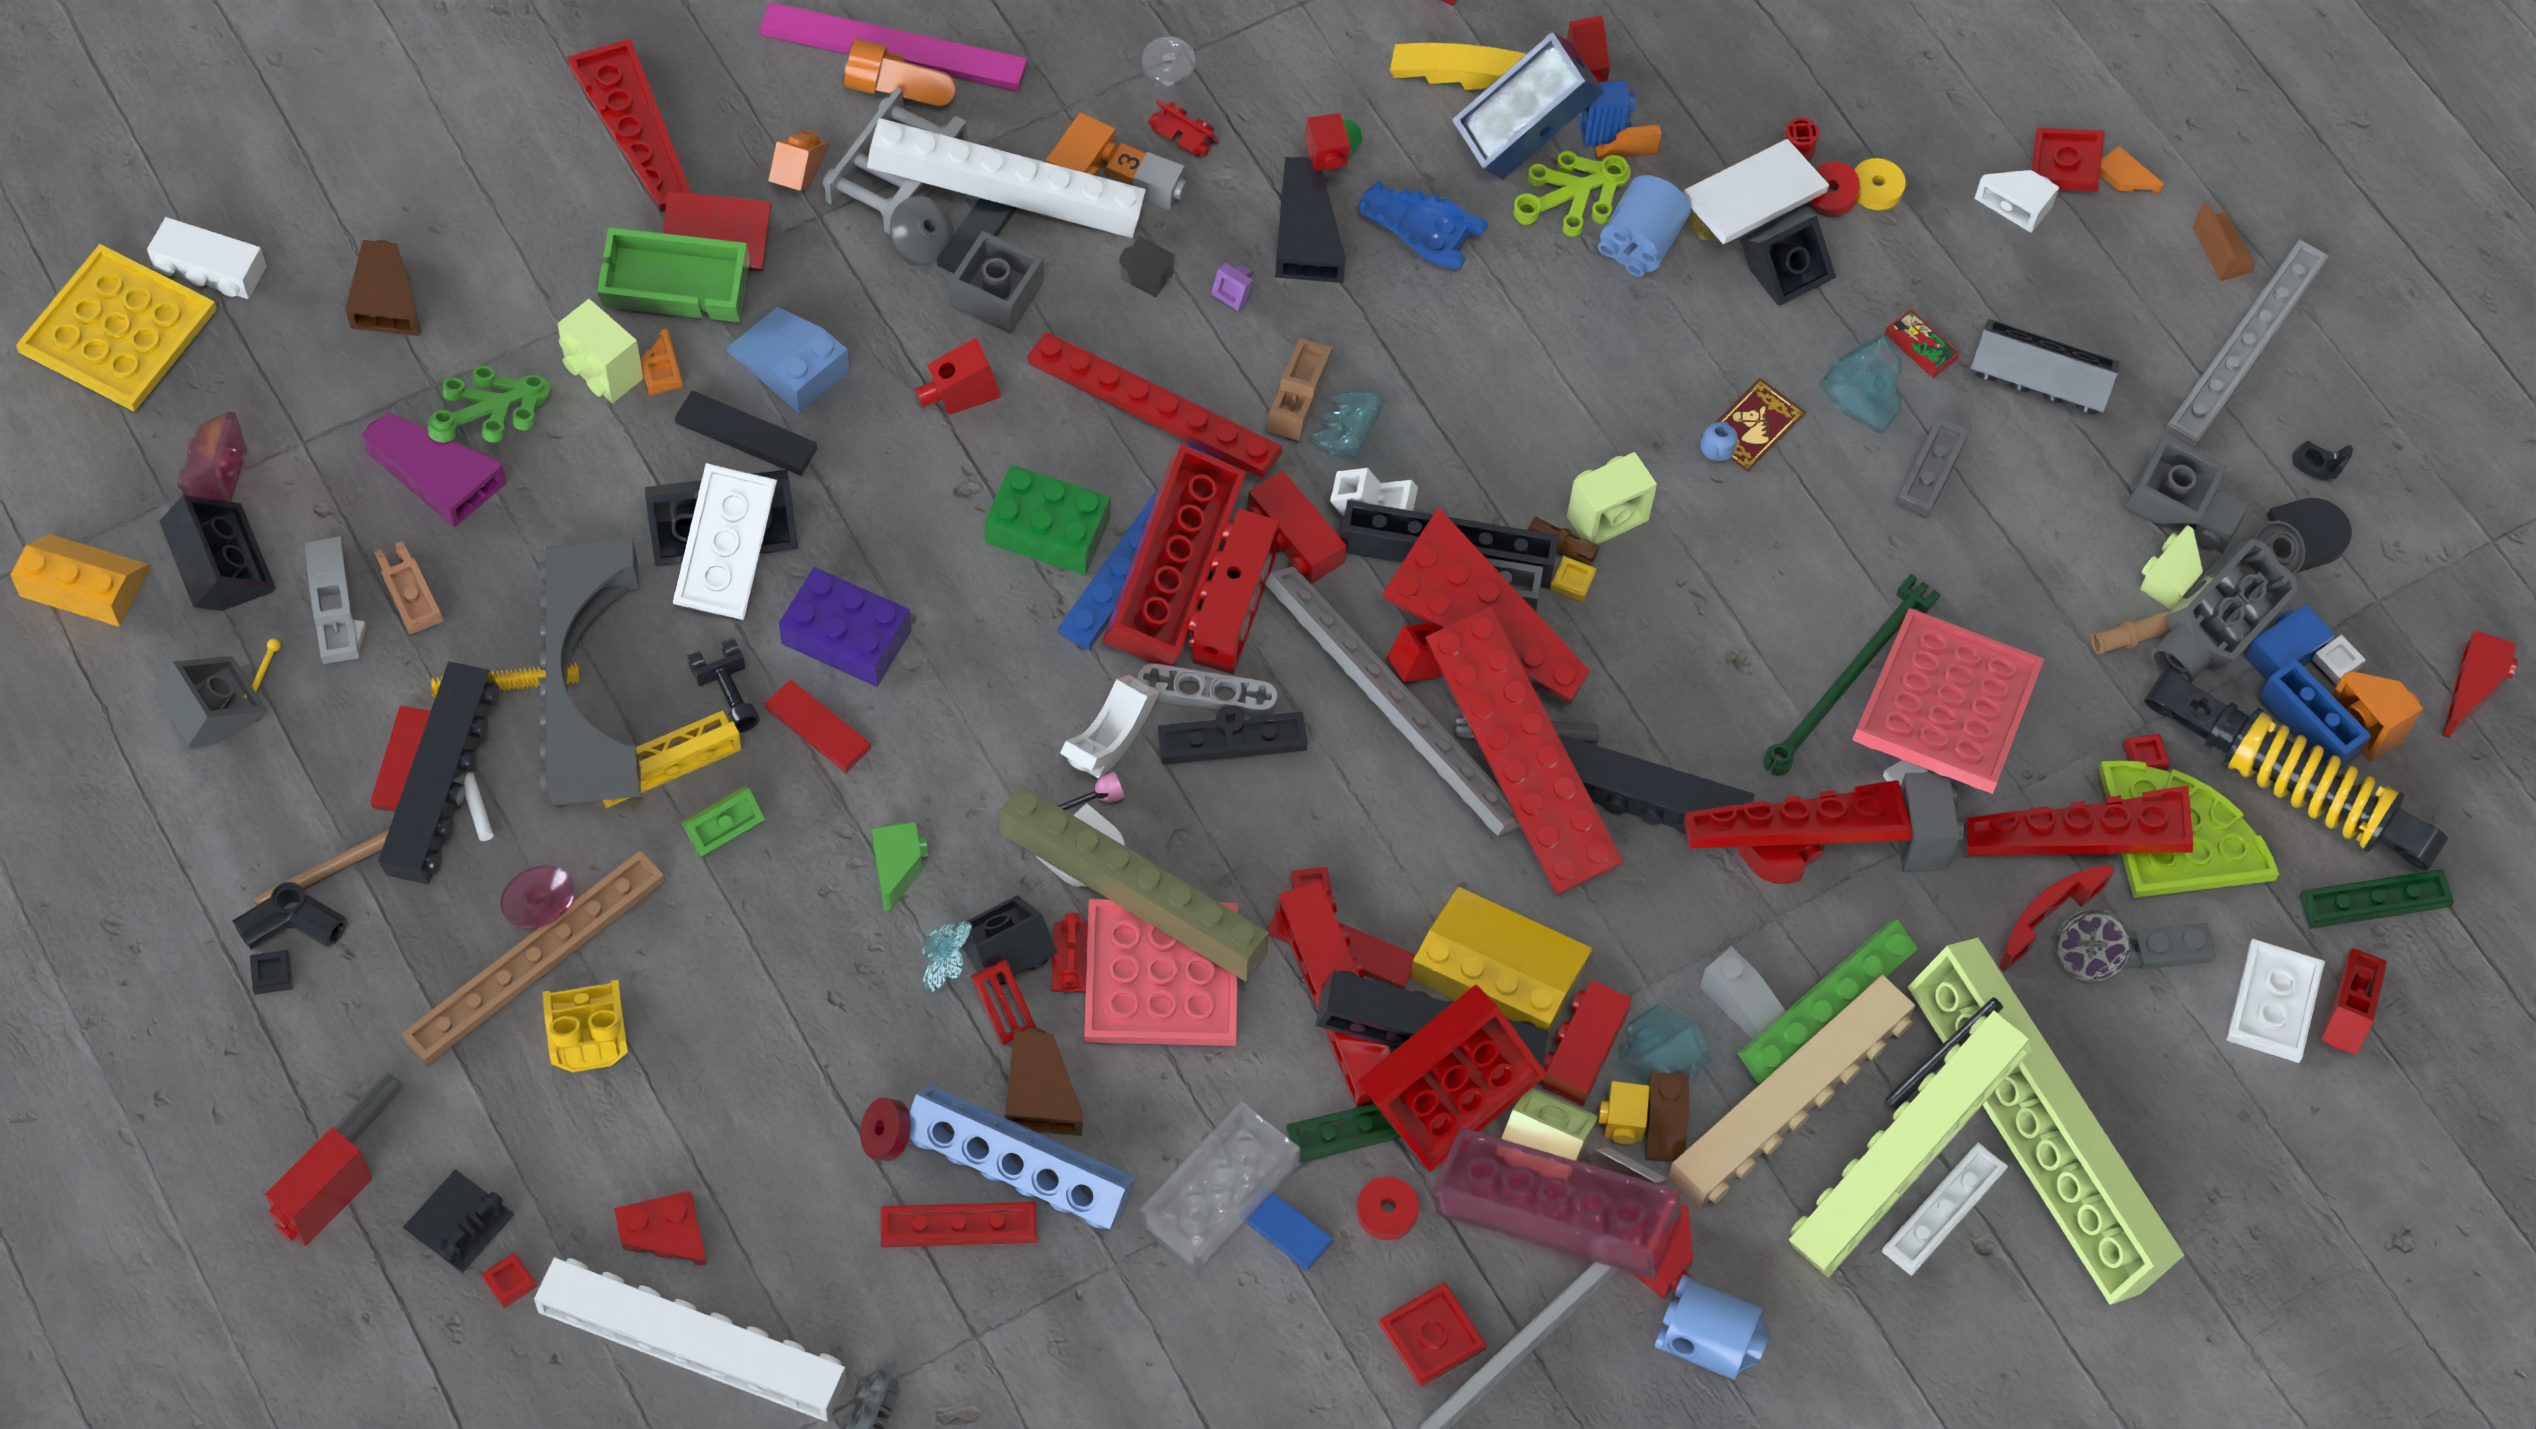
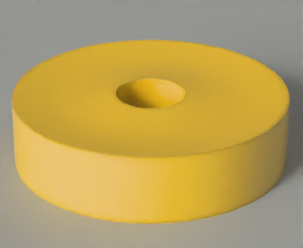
M1872 158L1856 166L1854 170L1859 177L1861 185V195L1858 201L1860 205L1872 210H1887L1900 202L1906 186V180L1902 170L1896 164L1885 159ZM1874 183H1880L1882 186H1877Z

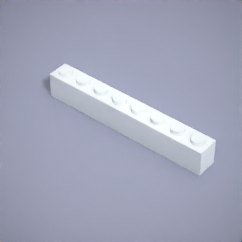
M878 118L867 168L1130 238H1133L1146 190Z
M554 1258L534 1298L538 1313L826 1422H829L847 1381L845 1366H842L841 1361L831 1355L820 1354L819 1357L805 1352V1348L796 1342L784 1340L781 1343L770 1339L769 1335L759 1328L748 1326L747 1329H743L733 1325V1322L724 1315L711 1313L709 1316L698 1312L696 1307L687 1301L675 1299L672 1302L661 1298L657 1291L647 1286L640 1285L637 1289L626 1285L624 1280L615 1274L603 1272L600 1275L589 1271L585 1264L575 1259L568 1258L565 1262Z

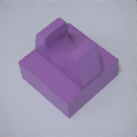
M1227 263L1223 264L1218 268L1211 295L1239 312L1247 304L1253 280L1249 277L1253 275V271L1243 264L1236 268Z

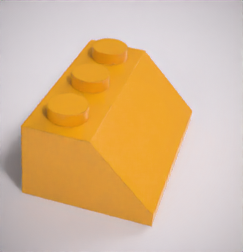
M48 534L25 546L10 576L20 597L120 627L151 567L148 563Z

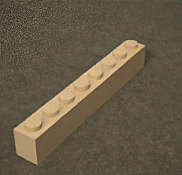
M1884 975L1880 976L1672 1163L1668 1178L1700 1209L1710 1200L1714 1204L1717 1203L1729 1191L1730 1186L1728 1184L1737 1176L1741 1180L1745 1178L1755 1168L1757 1163L1754 1160L1763 1152L1767 1156L1774 1152L1783 1141L1781 1136L1789 1129L1793 1132L1798 1130L1810 1116L1808 1112L1815 1105L1819 1108L1826 1105L1836 1093L1833 1089L1842 1081L1845 1084L1850 1083L1861 1071L1862 1068L1859 1065L1867 1058L1874 1061L1887 1047L1885 1042L1893 1035L1897 1038L1902 1036L1913 1023L1910 1017L1916 1005Z

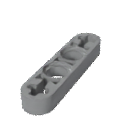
M1148 664L1140 669L1138 673V680L1149 685L1152 677L1158 678L1159 682H1157L1156 687H1152L1160 692L1156 699L1157 702L1219 711L1226 706H1235L1240 708L1244 716L1249 717L1271 715L1277 707V691L1273 685L1265 681L1162 664ZM1170 679H1174L1173 691L1168 690ZM1192 681L1198 684L1200 689L1195 694L1187 695L1181 692L1179 687L1183 682ZM1221 687H1229L1235 692V696L1228 701H1223L1216 697L1215 692ZM1241 691H1246L1245 703L1241 702ZM1259 694L1265 695L1266 700L1263 705L1256 704Z

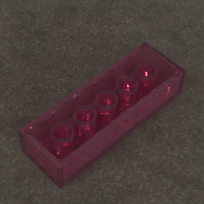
M1462 1127L1458 1131L1432 1190L1438 1215L1652 1279L1657 1277L1682 1215L1679 1190Z

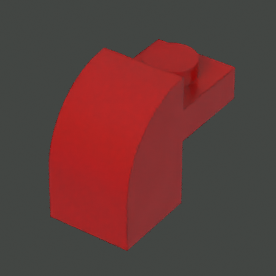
M1825 844L1739 847L1738 852L1750 869L1760 878L1775 884H1790L1802 879L1806 864L1813 863L1823 855Z

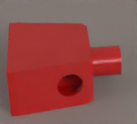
M977 338L930 362L928 369L933 381L914 389L922 408L942 400L948 414H954L1001 397L991 367Z

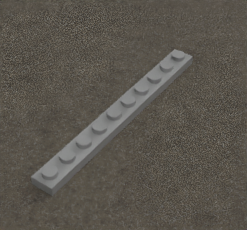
M1294 566L1270 573L1265 584L1275 594L1276 598L1298 619V622L1315 637L1321 647L1338 662L1344 672L1361 687L1367 697L1384 712L1391 723L1407 737L1414 748L1454 788L1461 799L1484 821L1485 825L1497 836L1519 828L1520 825L1502 790Z

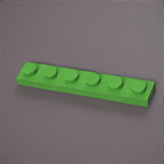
M1898 919L1888 921L1737 1053L1758 1084L1766 1080L1880 976L1884 975L1887 977L1918 950Z

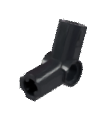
M285 882L273 890L269 899L232 920L247 947L251 950L286 928H296L329 947L332 944H336L343 935L347 919L305 894L300 885L293 882ZM298 902L295 907L284 909L287 903Z

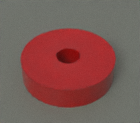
M1828 162L1815 168L1829 184L1828 189L1833 186L1839 188L1834 192L1827 190L1825 194L1809 201L1810 206L1816 212L1825 216H1839L1850 211L1857 204L1861 195V185L1856 171L1849 165L1841 162Z
M1395 1177L1376 1178L1366 1184L1359 1194L1356 1208L1357 1218L1361 1227L1371 1236L1382 1240L1398 1239L1406 1235L1414 1227L1418 1216L1419 1202L1415 1191L1403 1180ZM1390 1204L1395 1210L1386 1213L1381 1209V1206Z

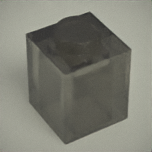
M1139 236L1132 247L1128 245L1120 256L1121 280L1157 298L1174 275L1175 254Z

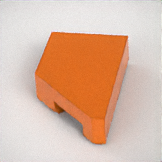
M1660 125L1625 128L1616 134V140L1609 144H1600L1595 148L1596 159L1604 160V158L1610 155H1618L1624 158L1658 154L1662 135Z
M2117 146L2102 158L2100 176L2116 190L2132 192L2133 189L2151 190L2152 193H2160L2163 190L2165 184L2120 146Z
M668 328L662 329L658 340L640 359L649 395L683 388Z

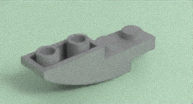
M340 536L306 542L305 553L309 589L322 663L328 664L360 658L342 538Z

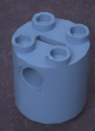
M1640 175L1634 178L1617 204L1608 223L1600 233L1599 251L1603 255L1612 257L1617 262L1625 265L1626 270L1636 277H1642L1645 272H1652L1658 269L1691 213L1689 201L1676 186L1667 180L1651 175Z
M1683 1274L1675 1296L1680 1298V1300L1675 1299L1674 1302H1670L1662 1322L1668 1325L1669 1328L1662 1326L1654 1347L1735 1381L1739 1372L1755 1364L1759 1365L1770 1336L1767 1334L1762 1319L1764 1308Z

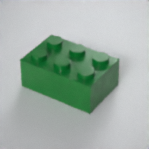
M1010 464L985 519V542L1086 576L1111 519V496Z

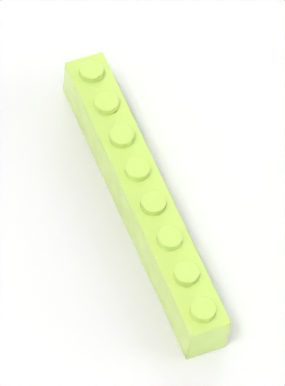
M1993 1010L1987 1018L1981 1016L1973 1024L1969 1031L1971 1036L1962 1046L1959 1044L1955 1045L1944 1058L1946 1064L1937 1074L1930 1073L1922 1081L1918 1088L1920 1091L1918 1096L1911 1103L1906 1101L1897 1109L1893 1116L1895 1120L1886 1131L1880 1130L1872 1137L1867 1145L1869 1148L1868 1152L1860 1161L1857 1158L1852 1160L1842 1172L1843 1180L1834 1189L1832 1187L1827 1188L1816 1202L1818 1208L1809 1218L1807 1216L1801 1217L1791 1229L1790 1233L1793 1236L1789 1241L1793 1248L1826 1277H1830L2032 1050L2030 1039L1996 1011Z

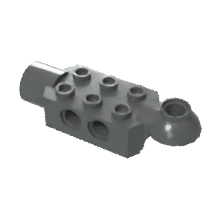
M2270 521L2259 528L2254 538L2232 546L2165 616L2170 632L2151 651V660L2160 673L2164 669L2171 670L2181 675L2189 683H2192L2206 667L2213 669L2232 662L2299 592L2296 578L2293 574L2302 567L2306 549L2304 540L2298 530L2283 521ZM2273 546L2275 547V549H2276V551H2277V555L2275 554V552H2274V550H2273Z

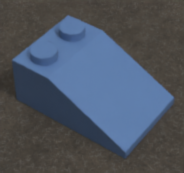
M778 306L727 347V352L798 414L850 372L848 349L825 329Z

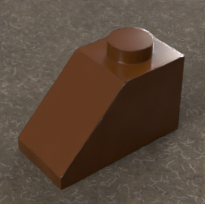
M1651 1072L1647 1086H1650L1645 1130L1646 1160L1674 1162L1686 1149L1689 1116V1074Z

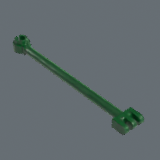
M1912 574L1908 576L1898 588L1896 596L1904 601L1791 735L1781 744H1774L1766 750L1763 761L1766 771L1774 763V754H1781L1786 758L1782 760L1777 759L1772 775L1783 776L1791 770L1795 751L1900 628L1908 609H1917L1927 614L1941 595L1939 592L1934 590L1925 599L1923 595L1929 586L1922 582L1914 591L1911 588L1915 585L1917 578Z

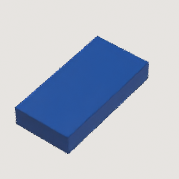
M1274 1192L1268 1196L1248 1219L1250 1227L1307 1272L1332 1244L1330 1236Z

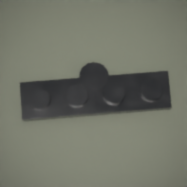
M1226 706L1218 711L1216 720L1158 725L1162 764L1307 751L1308 745L1303 712L1252 716L1245 720L1244 713L1240 708Z

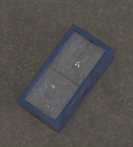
M1552 31L1457 114L1452 121L1482 168L1504 179L1602 95L1604 91L1574 45Z

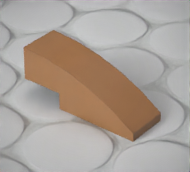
M1299 338L1281 377L1279 391L1270 408L1266 432L1300 441L1321 387L1333 347Z

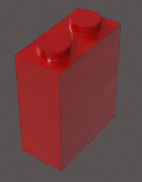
M331 1127L264 1194L270 1206L267 1212L277 1222L274 1227L284 1238L290 1242L296 1238L306 1247L372 1180L361 1150Z

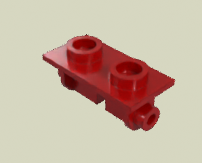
M1159 100L1156 101L1161 111L1159 114L1153 113L1148 121V124L1152 126V131L1157 132L1173 142L1179 132L1183 133L1176 144L1195 157H1206L1211 149V146L1208 145L1210 141L1217 145L1219 144L1218 139L1212 133L1214 128L1200 118H1197L1195 122L1185 116L1187 112L1174 102L1170 101L1167 106Z
M1078 913L1065 914V919L1061 922H1054L1053 942L1058 953L1053 955L1051 992H1086L1088 922H1083Z

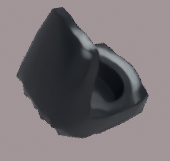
M2307 440L2293 452V466L2320 480L2337 479L2352 457L2353 448L2351 445H2348L2337 452H2331Z

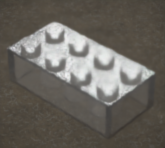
M1241 1101L1140 1209L1139 1227L1198 1275L1241 1229L1268 1196L1275 1192L1299 1166L1300 1147Z

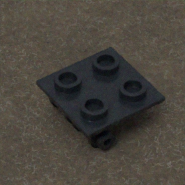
M455 1169L403 1228L463 1273L514 1216V1213L502 1205L503 1199L493 1191L490 1194L486 1193Z

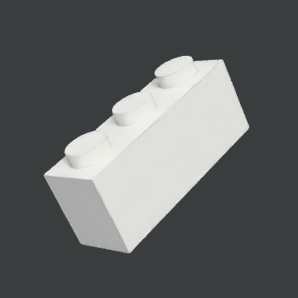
M167 217L163 220L147 248L153 269L165 276L174 275L186 279L196 286L205 285L215 288L231 297L239 296L249 299L267 267L261 247Z

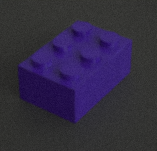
M813 567L779 622L781 643L876 687L880 684L912 631L910 609L816 567Z

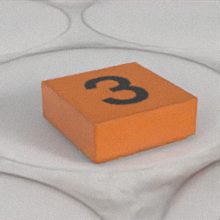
M1121 143L1106 166V174L1133 185V177L1146 153Z

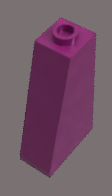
M389 412L379 420L371 422L365 432L361 434L367 454L454 528L507 484L503 465L499 461L454 441L445 443L434 441L429 437L427 429Z

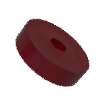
M878 1098L869 1105L862 1119L860 1139L864 1152L870 1158L891 1161L900 1156L904 1151L911 1131V1119L906 1105L899 1100L890 1098Z

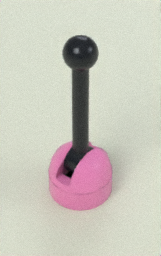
M1113 771L1097 780L1094 791L1057 806L1067 810L1095 798L1106 803H1114L1124 799L1125 796L1118 777Z

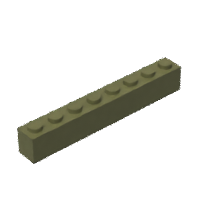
M1022 784L1000 809V834L1247 982L1267 956L1269 932Z

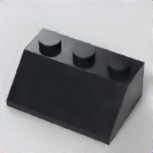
M182 495L159 521L193 607L224 611L268 595L276 589L241 503Z

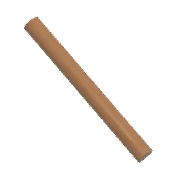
M389 830L285 882L296 883L304 889L382 850ZM277 886L253 897L256 905L269 899Z

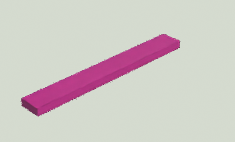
M769 2L760 26V34L762 36L844 54L849 53L855 38L888 46L887 51L903 55L907 63L942 71L954 78L1018 92L1027 68V58Z

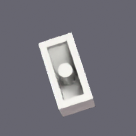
M2032 170L1985 174L1980 179L1974 199L2032 233L2053 207L2059 187L2048 178L2040 176Z

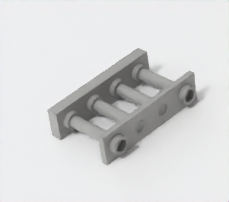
M896 87L890 97H885L881 101L877 114L836 168H831L823 180L826 202L832 205L841 192L881 211L884 232L890 234V219L897 205L910 197H926L934 185L867 168L870 147L878 118L893 122L897 120L911 127L967 141V124L965 120L954 116L947 126L943 125L940 127L904 109L903 90ZM862 168L898 186L899 190L893 198L889 197L886 199L852 182L851 179Z

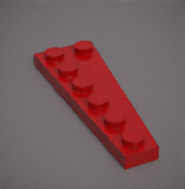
M627 39L567 56L570 70L660 212L665 211L668 191L691 194L632 40Z
M1899 780L1854 786V792L1836 794L1834 790L1821 791L1819 797L1801 800L1799 795L1786 797L1783 803L1772 805L1763 800L1744 805H1731L1685 812L1684 820L1690 849L1911 840L1912 827Z
M2189 786L2142 792V797L2123 800L2121 795L2106 797V802L2088 805L2085 804V801L2071 802V806L2068 808L2054 810L2044 806L2030 808L2026 811L2017 810L1967 818L1966 826L1968 856L2193 853L2194 845Z

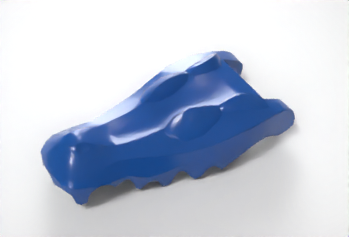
M1376 181L1374 186L1367 189L1358 204L1361 214L1386 226L1420 257L1432 264L1446 268L1460 269L1466 258L1459 250L1470 234L1481 236L1488 227L1486 220L1469 214L1449 198L1441 199L1435 193L1426 197L1421 190L1411 192L1407 188L1401 193L1395 189H1387L1381 181Z

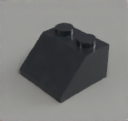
M1794 211L1740 238L1750 271L1777 305L1781 306L1836 278L1817 215Z
M1018 895L953 927V931L957 934L963 928H967V933L969 931L961 947L977 973L1005 959L1015 978L1016 974L1028 968L1034 969L1048 962L1049 957L1058 953L1043 915ZM1002 973L996 974L999 984H1006ZM988 978L984 981L990 985Z

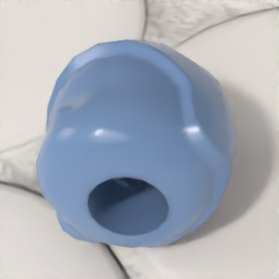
M1727 422L1710 424L1705 429L1700 441L1703 455L1708 459L1719 462L1730 459L1734 455L1735 445H1737V432Z

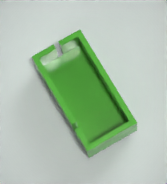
M608 227L603 254L606 263H602L597 289L603 307L702 319L703 313L707 312L711 320L741 323L751 261L746 243Z

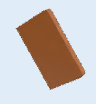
M2209 204L2202 205L2192 228L2220 281L2252 273L2255 264L2227 212L2214 215Z

